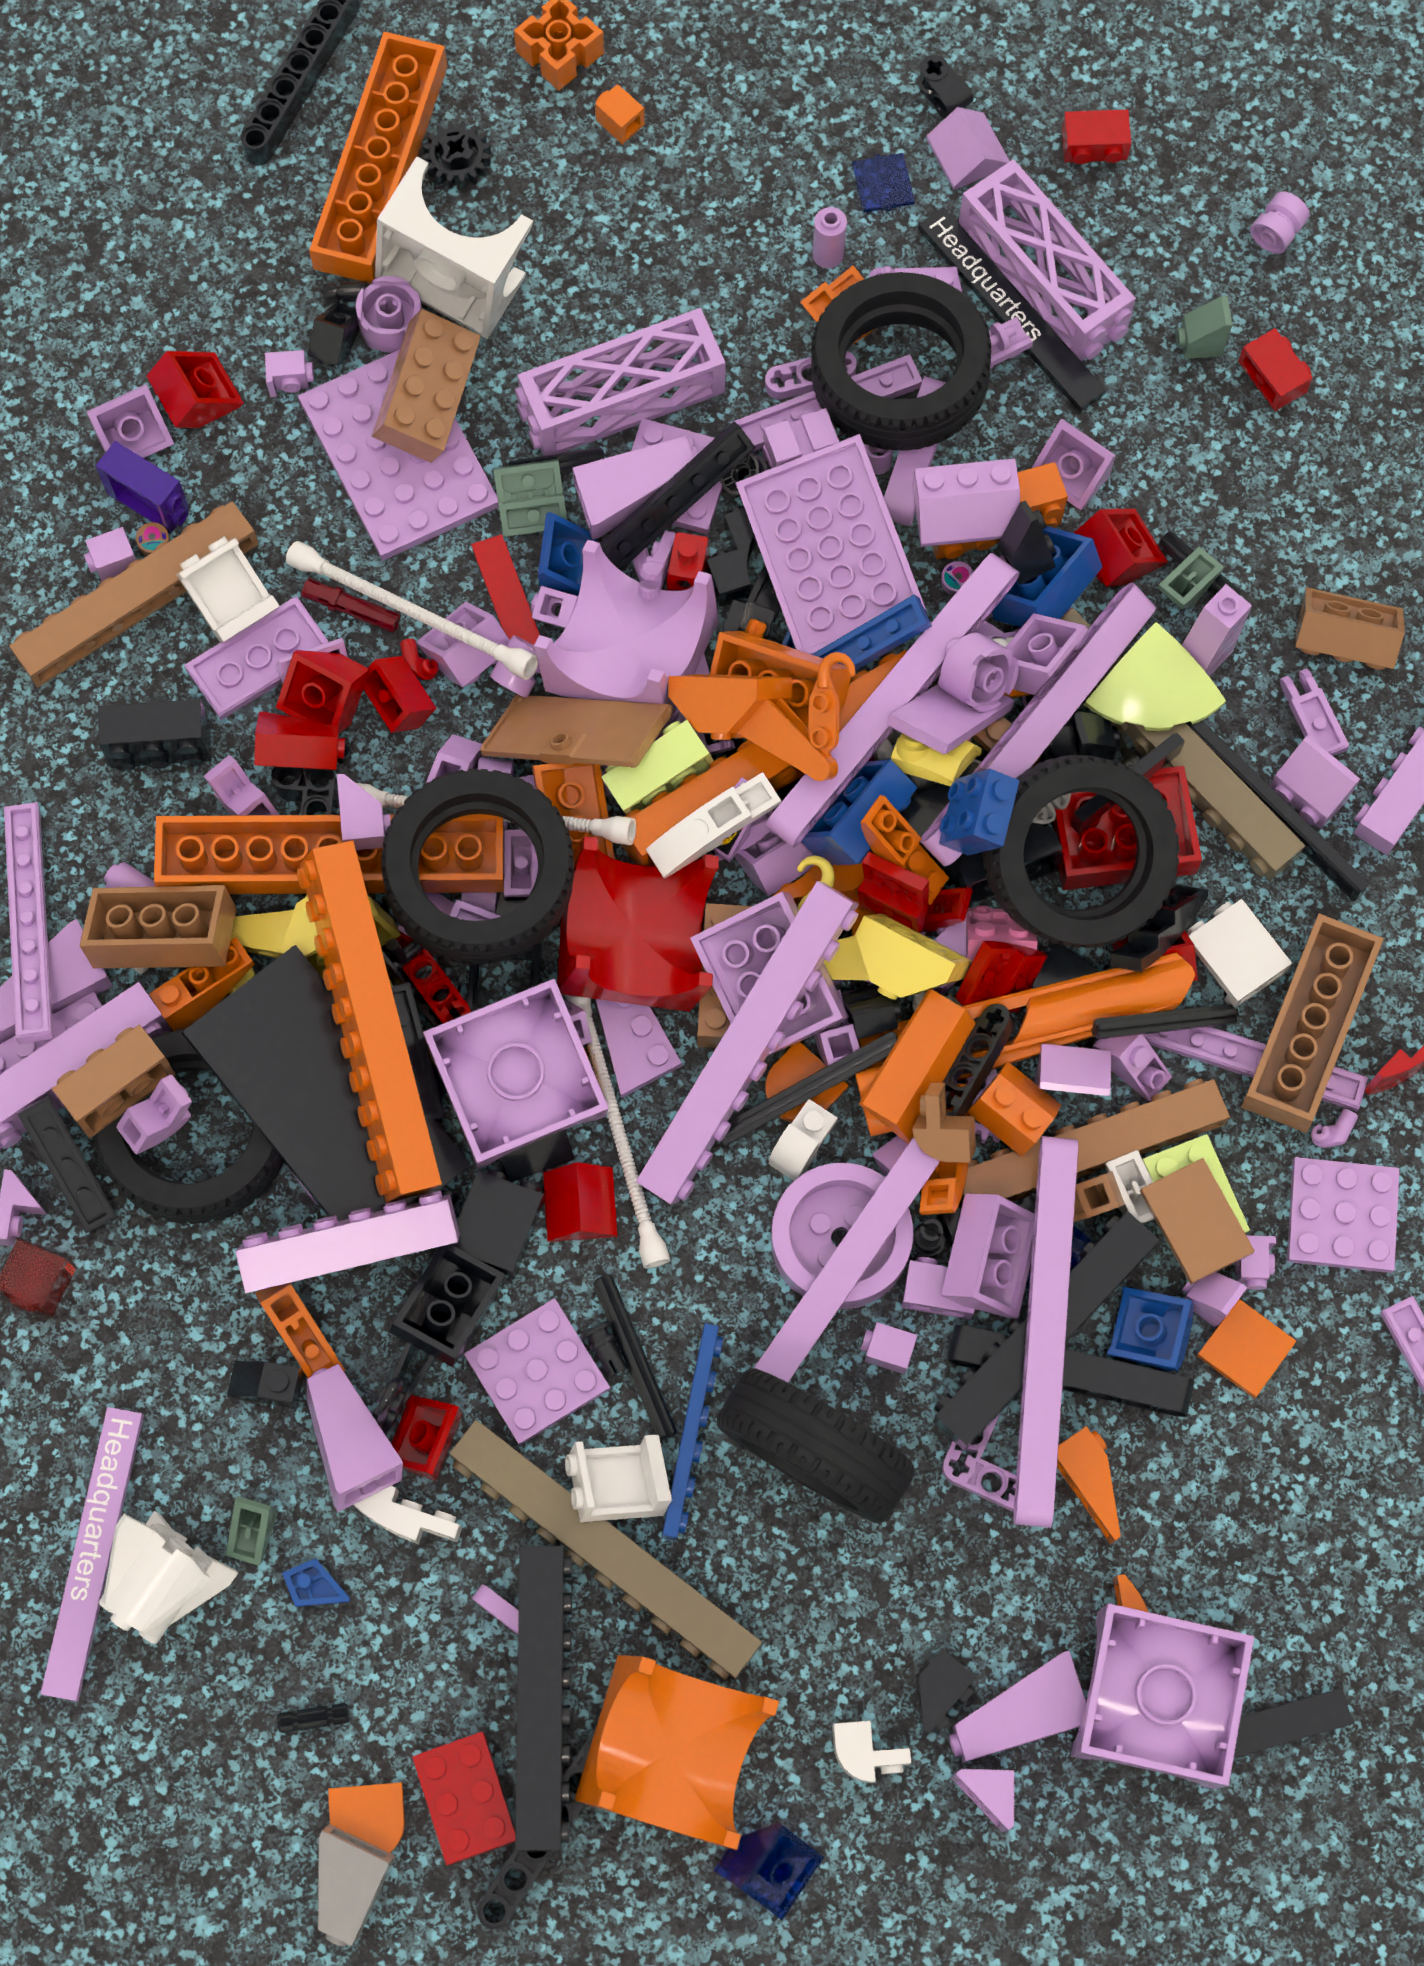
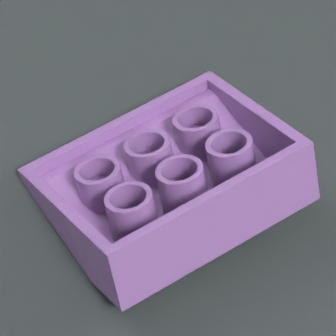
M782 891L690 937L706 973L713 974V988L730 1023H732L799 912L791 893ZM824 963L818 971L822 974L821 979L813 991L807 990L800 1001L804 1006L793 1022L790 1020L787 1022L782 1030L786 1034L785 1038L775 1052L850 1018ZM770 1050V1052H769V1054H768L767 1056H769V1055H771V1054H773V1053H775V1052H773L772 1050Z

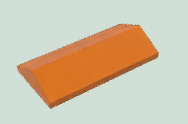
M548 763L532 766L535 789H539L552 801V806L559 810L562 817L587 820L609 818L604 784L601 778V765ZM569 830L573 852L584 836L598 838V849L605 855L615 859L613 844L609 840L601 836L592 835V833Z
M928 989L859 1102L860 1106L907 1144L914 1138L912 1128L918 1116L921 1115V1095L926 1094L930 1083H942L976 1024L966 1009L936 991Z

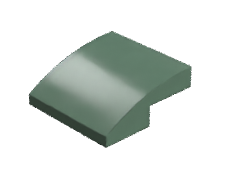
M558 459L493 468L503 537L544 531L546 513L552 512L567 520Z

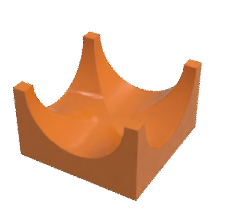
M618 1655L574 1801L707 1843L737 1850L741 1834L736 1831L734 1826L733 1806L739 1773L752 1739L760 1726L768 1718L775 1716L779 1701L702 1681L656 1664L655 1660L643 1656Z

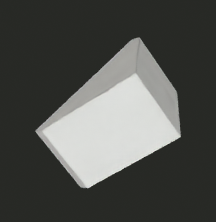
M1138 1150L1105 1163L1107 1173L1113 1171L1125 1205L1118 1207L1124 1215L1128 1211L1142 1224L1154 1220L1140 1193L1141 1188L1153 1183Z

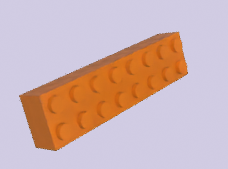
M383 32L309 249L313 270L358 281H367L370 284L372 280L376 279L377 219L413 161L418 157L447 70L445 46Z

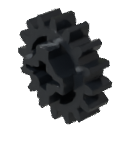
M448 121V128L445 130L440 125L436 126L437 135L428 133V143L422 146V158L428 162V176L433 177L436 175V183L438 185L448 181L449 189H452L455 183H459L460 187L465 189L466 181L469 180L476 185L477 175L485 177L487 175L486 167L491 166L490 143H487L486 134L481 133L478 135L476 125L466 129L465 121H461L459 127H454L453 122ZM473 147H475L478 152L477 157L474 156V151L472 150ZM437 153L440 154L441 163L436 159Z

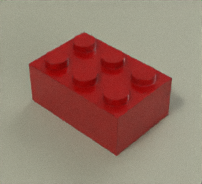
M483 1731L412 1756L447 1866L515 1843L516 1828L486 1734Z

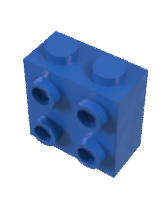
M986 769L955 779L948 792V799L950 801L947 813L940 824L941 837L939 844L968 856L1003 847L1020 780L993 769Z

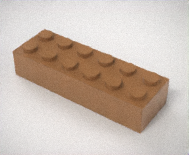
M1318 913L1241 1108L1304 1133L1308 1132L1384 938Z

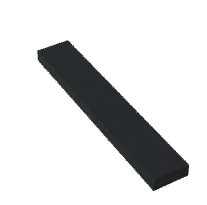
M733 421L600 542L604 554L614 566L621 571L756 448L739 424Z

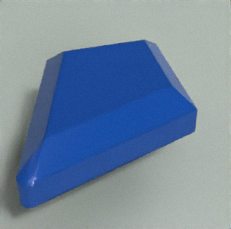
M316 1558L282 1572L295 1607L350 1602V1597Z

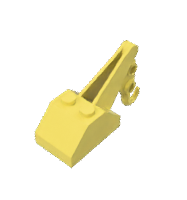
M814 855L808 856L800 862L797 867L799 872H802L809 865H816L822 871L820 882L833 887L835 874L829 861L821 856ZM809 893L800 901L797 907L798 910L802 907ZM883 913L864 916L855 935L837 940L840 943L837 953L830 962L824 961L832 980H869L879 986L877 990L879 993L894 1000L897 997L905 998L906 996L925 992L928 989H935L962 980L972 963V960L916 932Z
M308 895L296 903L294 910L235 917L230 940L237 937L246 952L277 959L296 945L323 978V970L326 969L323 956H318L314 943V937L318 934L315 923H310L306 913V902H309ZM368 896L380 946H383L389 939L397 938L401 935L393 918ZM253 968L244 975L229 994H232L255 976Z

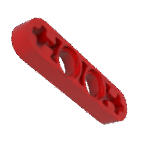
M401 933V936L395 939L399 941L403 949L413 940L408 935ZM424 948L415 958L402 967L405 974L442 1024L454 1020L449 1012L453 1007L460 1016L473 1012L431 954ZM424 966L432 967V971L427 977L422 979L416 978L417 971ZM443 988L449 989V994L444 1000L433 1001V996L438 990Z

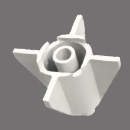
M154 1511L146 1524L123 1514L115 1526L105 1591L98 1603L104 1609L113 1613L110 1620L115 1625L126 1631L133 1627L139 1631V1634L150 1643L157 1644L171 1624L230 1586L238 1572L209 1557L198 1546L193 1550L185 1543L187 1538L172 1530L160 1513Z

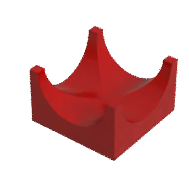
M584 836L573 852L574 877L572 893L568 906L565 907V913L561 917L557 986L562 995L690 1012L712 988L713 974L703 972L701 960L690 937L701 932L705 903L711 882L718 870L719 856L705 854L699 860L691 862L664 879L657 867L635 865L613 859L598 849V838Z

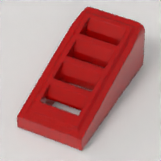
M969 887L940 890L931 905L928 904L923 930L926 932L937 931L939 928H946L964 922L973 890Z

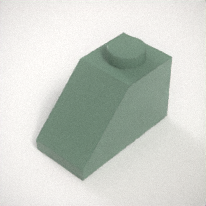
M1221 296L1184 315L1181 327L1176 328V344L1178 348L1182 347L1184 359L1223 355L1232 328L1228 296Z

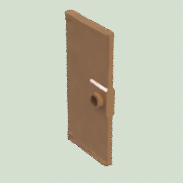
M517 694L483 742L480 751L482 756L531 759L541 760L545 763L568 765L583 763L635 768L639 765L664 725L672 716L673 707L671 704L530 695L525 698Z

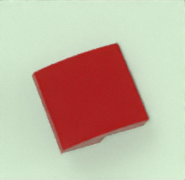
M868 852L862 861L864 880L857 889L860 907L874 914L883 913L921 933L928 907L929 880Z
M983 941L955 998L965 1006L1031 989L1047 955L1044 952L1012 943ZM1021 1007L1010 1009L1009 1012H1019Z
M1424 1045L1412 1058L1400 1049L1375 1075L1364 1092L1368 1095L1380 1093L1403 1083L1424 1067Z

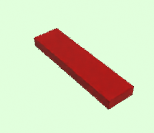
M500 534L471 544L501 628L509 640L515 635L535 645L540 634L535 620L531 618L532 612L503 535Z

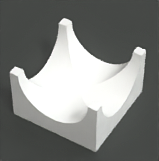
M416 157L377 219L375 277L396 276L403 278L417 291L421 303L488 339L525 279V272L516 267L511 272L510 269L526 236L532 228L533 220L521 214L518 220L508 229L496 235L481 238L461 236L447 230L432 217L425 205L422 195V183L428 170V162Z

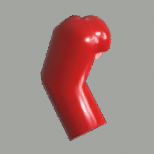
M415 639L402 640L400 642L402 656L415 676L423 681L433 679L439 670L438 663L434 659L429 661L427 658L419 657Z

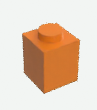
M617 84L610 91H604L596 100V121L621 144L625 143L645 125L644 107L620 85Z

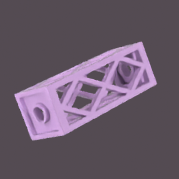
M1014 159L963 193L958 223L1080 361L1086 358L1089 360L1093 359L1102 351L1104 345L1111 340L1117 342L1126 335L1129 330L1128 325L1133 315L1132 310L1136 298ZM1010 206L1023 222L1004 216L1003 209ZM1032 206L1039 208L1040 221ZM1016 242L1035 248L1037 266ZM999 244L1006 257L1000 255ZM1043 251L1045 252L1046 264H1047V271H1048V272H1046V268H1045V261H1044ZM1054 258L1074 281L1057 276ZM1084 266L1092 269L1093 282ZM1069 303L1086 308L1088 317L1082 319ZM1051 304L1059 317L1052 315Z
M698 308L518 374L519 387L515 388V394L519 403L516 406L522 422H528L530 428L528 434L535 450L540 448L543 456L560 454L639 425L642 418L653 420L725 393L726 362L702 309ZM652 340L666 341L651 352L643 353ZM685 353L680 360L670 359L671 357ZM695 357L698 363L690 361ZM655 366L672 370L670 372H663L651 369ZM573 369L587 370L572 381H564ZM623 376L633 377L622 391L612 390ZM643 379L655 380L637 387ZM607 381V382L602 386V388H594V387H592V386H595V385H597V384H600V383H603V382ZM680 386L670 399L659 397L671 388ZM576 395L593 397L590 402L573 399ZM548 406H553L554 408L549 411ZM565 408L573 409V411L560 415ZM593 416H601L592 428L580 426Z

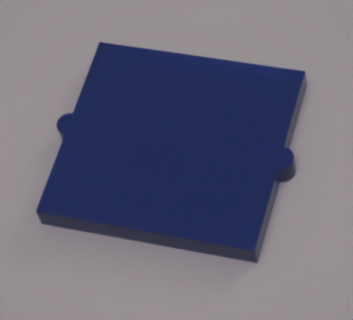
M903 153L887 156L876 154L874 158L852 161L863 213L884 209L890 212L892 208L913 205L915 203Z

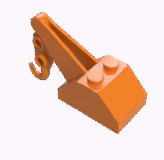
M834 652L823 658L819 664L817 681L809 697L808 728L787 704L792 698V677L724 674L668 676V697L697 732L711 733V739L746 738L799 769L815 781H827L835 778L838 773V764L831 756V752L837 747L839 742V697L831 679V671L833 665L839 662L846 666L849 676L854 677L855 666L852 659L844 653Z

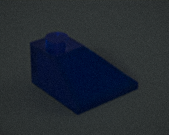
M777 1822L741 1836L737 1850L728 1848L714 1871L779 1919L783 1920L824 1857L785 1826Z

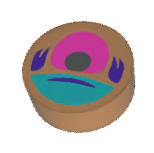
M156 522L144 524L136 533L138 548L146 556L153 553L155 548L162 542L170 541L167 529Z

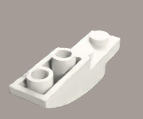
M762 772L736 789L731 787L691 813L647 847L646 851L665 879L723 844V839L778 807L781 799Z
M393 1486L353 1505L383 1529L418 1545L423 1531L454 1542H458L462 1531L461 1526L455 1523L456 1517L438 1510H436L434 1516L421 1512L422 1505L406 1499H402L401 1504H397L399 1491Z

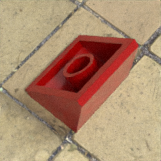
M575 1162L543 1172L548 1242L617 1237L613 1167Z
M411 1396L391 1443L403 1462L404 1470L437 1481L462 1417L458 1406Z

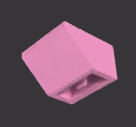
M984 905L968 908L965 917L967 958L972 960V962L983 941L1012 943L1037 950V936L1019 926L1003 909H992Z

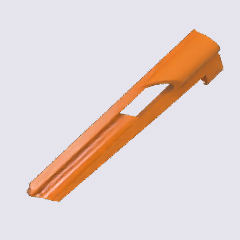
M1178 953L1161 956L1142 972L1116 967L961 1007L966 1009L971 1018L974 1019L980 1017L985 1008L993 1004H1002L1008 1010L1027 1006L1018 1033L1012 1041L1006 1042L991 1069L994 1070L1003 1067L1007 1061L1012 1064L1039 1055L1042 1044L1066 1046L1095 1036L1091 1032L1095 1019L1174 1010L1182 1003L1195 973L1193 967ZM910 1019L897 1022L898 1028L890 1031L895 1032L899 1038ZM890 1031L859 1039V1048ZM989 1046L974 1050L973 1057L980 1058L986 1055ZM886 1058L859 1073H855L860 1099L863 1098ZM969 1073L963 1074L957 1081L972 1077L973 1075ZM863 1108L871 1137L892 1132Z

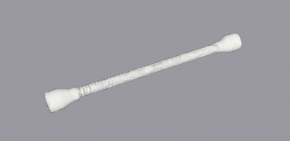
M300 541L294 542L287 552L286 562L289 566L302 572H315L319 575L328 576L488 655L490 654L495 660L501 662L509 672L520 678L528 680L537 669L538 660L535 654L523 648H509L503 644L498 645L472 631L470 632L441 616L330 564L314 548Z
M356 783L381 802L382 808H399L410 797L380 791L370 784ZM563 816L565 827L570 831L578 830V832L592 833V835L601 836L617 844L632 845L636 835V820L634 818L614 816L606 819L595 818L594 820ZM503 818L504 822L511 823L510 821Z
M565 995L566 1000L582 1008L586 1013L592 1042L587 1044L593 1069H595V1077H597L596 1079L609 1108L607 1112L608 1122L610 1123L611 1131H613V1139L615 1140L617 1152H619V1160H621L623 1173H625L624 1177H626V1184L628 1185L629 1194H631L630 1197L632 1198L631 1201L636 1211V1218L639 1219V1253L643 1267L649 1269L670 1262L666 1243L656 1231L655 1224L650 1221L651 1217H649L650 1213L648 1212L647 1204H645L646 1200H644L645 1196H643L642 1187L636 1182L639 1175H637L635 1162H633L634 1158H632L633 1155L631 1154L629 1141H627V1134L624 1133L622 1117L620 1116L619 1108H617V1100H615L616 1097L612 1083H610V1076L608 1075L600 1042H598L599 1038H597L598 1035L596 1034L592 1018L591 998Z

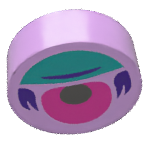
M959 561L945 566L941 575V586L944 591L954 596L972 575V568L968 564Z

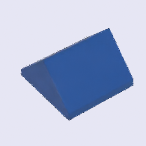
M552 512L546 513L538 570L539 587L544 586L578 596L583 575L582 550L587 540L598 542V538L592 540L590 531Z

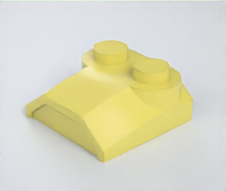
M902 733L897 739L890 759L903 773L951 786L973 760L980 756L981 747L966 740L943 755Z

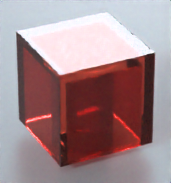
M17 1239L0 1274V1293L9 1298L8 1302L31 1313H35L37 1310L53 1317L76 1269L67 1259Z

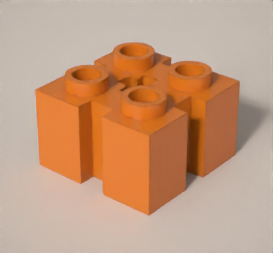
M549 0L542 6V17L537 20L531 15L514 29L516 52L532 67L540 63L541 75L558 91L577 76L576 67L579 64L587 68L604 54L603 31L587 16L579 20L577 7L569 0Z

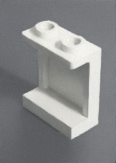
M225 536L209 545L208 548L211 552L201 559L195 554L179 564L183 570L176 574L219 642H225L280 607L273 595H269L240 550L237 539L233 538L227 541Z
M1242 899L1233 905L1230 902L1223 904L1213 913L1215 917L1206 924L1201 920L1186 932L1194 943L1196 955L1227 993L1224 1001L1227 1004H1232L1234 1008H1237L1283 976L1292 965L1286 954Z
M645 1435L641 1444L634 1446L584 1449L583 1442L579 1441L574 1443L570 1453L565 1457L567 1476H572L574 1486L571 1490V1503L574 1510L578 1509L580 1522L664 1516L672 1501L659 1435Z

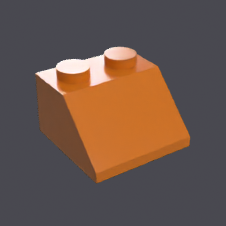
M1007 1061L967 1113L975 1116L979 1123L1022 1157L1055 1119L1062 1105L1043 1089H1039L1032 1080Z

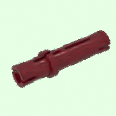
M310 577L306 580L301 597L328 607V610L336 613L339 611L371 625L378 626L394 634L401 620V613L388 610L344 592L345 590L342 587L336 586L334 588Z

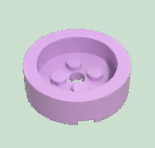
M832 1163L809 1170L798 1177L786 1189L775 1209L772 1222L771 1248L775 1265L780 1275L794 1292L799 1293L801 1296L805 1295L837 1249L831 1241L832 1234L838 1229L848 1233L885 1179L883 1175L862 1165ZM909 1208L839 1309H853L870 1304L889 1292L898 1281L907 1265L913 1244V1223Z

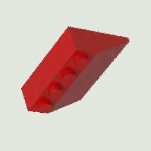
M1185 767L1161 768L1147 780L1154 785L1153 788L1157 789L1168 804L1167 809L1171 810L1177 826L1175 833H1178L1180 852L1177 854L1179 865H1177L1176 877L1196 875L1202 862ZM1071 793L1067 807L1062 810L1055 809L1054 831L1063 848L1059 867L1062 891L1126 883L1134 867L1137 850L1134 827L1127 814L1117 804L1079 834L1070 826L1074 812L1093 798L1096 793Z

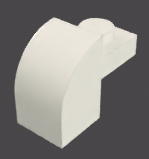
M808 1099L794 1121L787 1126L770 1155L769 1165L795 1181L807 1171L816 1158L818 1148L832 1130L838 1118Z
M870 1721L832 1725L836 1759L840 1767L855 1780L874 1783L876 1782L875 1768L881 1767V1774L903 1773V1766L911 1764L910 1748L873 1751Z

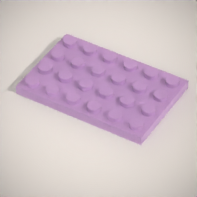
M400 349L298 395L299 402L382 561L499 508L497 495L456 418H454L444 452L432 463L371 437Z
M860 434L736 482L796 650L813 654L914 594L920 598L927 614Z

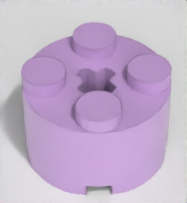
M382 276L372 280V284L365 289L363 287L356 299V313L362 337L368 347L386 353H393L401 348L409 321L422 309L420 296L417 291L409 285V282L396 276Z
M970 633L959 640L952 639L946 645L945 659L941 667L938 685L947 694L968 706L970 705L971 708L979 712H988L1001 704L998 700L1004 692L1010 694L1018 677L1019 664L1017 659L1012 656L1013 652L980 633Z

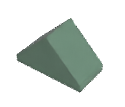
M1199 546L1157 588L1180 608H1192L1223 571L1224 566Z
M237 1496L234 1502L226 1556L260 1566L278 1512L272 1506Z

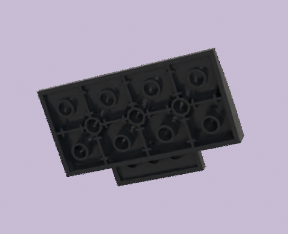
M294 945L190 1025L181 1034L327 1216L337 1215V1219L340 1221L348 1219L351 1211L371 1207L372 1212L382 1211L384 1206H386V1200L384 1195L380 1196L376 1187L375 1176L379 1174L376 1161H371L367 1152L366 1143L370 1138L367 1126L362 1127L359 1120L358 1106H361L358 1092L354 1093L350 1085L349 1072H352L349 1058H344L341 1050L340 1039L344 1036L341 1024H336L333 1018L332 1004L335 1003L332 990H327L323 978L299 948ZM431 1061L439 1094L442 1098L447 1094L437 1067ZM437 1121L426 1124L442 1185L429 1192L440 1190L470 1165L469 1161ZM420 1195L406 1198L407 1204L419 1202Z

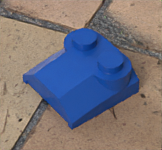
M1123 1287L1120 1309L1107 1355L1153 1366L1163 1372H1178L1184 1361L1192 1328L1193 1301Z

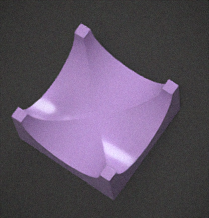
M587 540L582 550L583 575L576 606L565 630L554 643L551 638L539 635L534 645L545 691L567 698L671 704L673 713L664 725L668 727L677 710L675 704L668 697V676L694 675L719 622L712 574L699 571L694 580L693 587L683 591L660 590L655 599H644L637 595L640 582L627 576L614 566L604 554L600 543Z
M555 979L423 1032L428 1051L449 1095L477 1169L486 1167L495 1160L544 1137L582 1123L597 1121L607 1115L608 1105Z
M1108 1603L1097 1612L1095 1622L1097 1641L1092 1677L1080 1728L1073 1741L1071 1757L1100 1760L1152 1770L1200 1784V1786L1211 1789L1229 1786L1254 1636Z

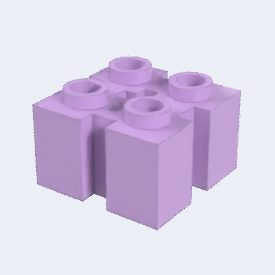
M826 408L818 411L815 409L807 410L799 415L798 421L792 423L789 420L779 419L764 427L763 441L765 445H763L762 457L769 462L767 464L769 469L839 442Z

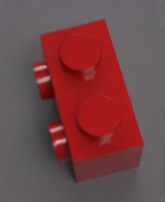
M1128 109L1064 113L1061 128L1064 162L1085 164L1090 161H1106L1108 163H1116L1128 159L1131 147Z
M1276 328L1243 346L1238 362L1274 411L1307 393L1313 379L1311 370L1304 361L1298 359L1293 352L1290 341L1285 336H1281Z
M403 656L375 659L368 667L370 671L363 690L391 733L419 729L437 709Z

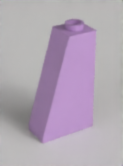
M687 436L572 468L574 485L592 540L600 538L618 527L698 454L696 446L690 447Z
M1227 584L1205 605L1182 644L1209 677L1233 652L1252 607L1250 603Z
M77 919L71 921L48 942L52 1014L93 991L97 995L113 986L104 968L93 969L80 948L83 928ZM13 976L0 986L1 1043L16 1035Z
M339 1364L329 1369L322 1368L313 1373L307 1379L306 1399L334 1507L340 1512L401 1481L403 1462Z
M1070 1651L1062 1652L952 1727L954 1734L949 1735L954 1756L961 1755L962 1761L965 1763L1080 1727L1086 1701Z

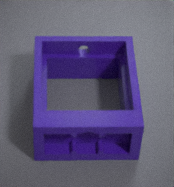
M114 441L95 465L107 495L150 522L163 525L168 533L171 534L176 526L179 527L186 521L190 509L180 481L122 444Z

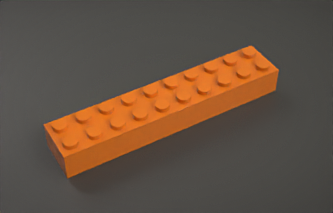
M906 649L897 655L891 653L885 656L879 662L878 667L869 672L863 670L851 679L846 701L839 710V733L906 654ZM747 740L739 746L738 752L728 758L722 756L716 759L704 773L699 776L697 774L688 776L681 782V787L671 793L668 791L662 792L652 800V804L643 810H632L624 817L636 820V835L632 845L622 844V847L635 865L656 867L646 848L691 813L731 787H735L742 777L749 781L763 772L776 792L804 776L805 773Z
M472 814L455 818L436 829L427 838L419 857L418 872L424 892H504L503 818L487 814ZM340 815L156 816L155 886L225 885L229 894H307L306 888L302 889L299 885L297 869L300 868V863L313 848L343 843ZM383 848L356 850L367 893H386L381 868V852Z
M354 841L313 848L300 863V868L297 869V877L300 887L302 889L306 888L309 902H306L307 917L310 923H315L318 934L314 937V943L318 956H323L326 969L323 970V979L327 990H332L335 1001L332 1004L333 1018L336 1024H341L344 1036L340 1039L341 1050L344 1058H349L352 1072H349L350 1085L354 1093L358 1092L361 1106H358L359 1120L362 1127L367 1126L370 1138L366 1143L367 1152L370 1160L376 1161L379 1173L375 1176L376 1187L380 1196H385L386 1203L425 1194L442 1185Z

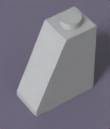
M331 1824L325 1827L319 1836L318 1930L325 1933V1938L335 1945L345 1947L348 1944L353 1946L360 1938L396 1856Z

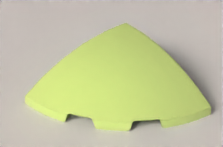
M1155 622L1105 677L1084 705L1094 713L1118 725L1128 722L1143 725L1146 731L1171 730L1174 725L1189 721L1195 724L1206 719L1222 707L1226 700L1190 653Z

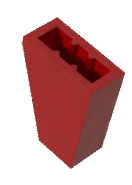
M259 711L255 731L254 765L337 770L338 758L344 759L345 738H339L338 726Z

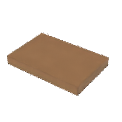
M1204 1158L1140 1189L1143 1199L1190 1285L1255 1252Z

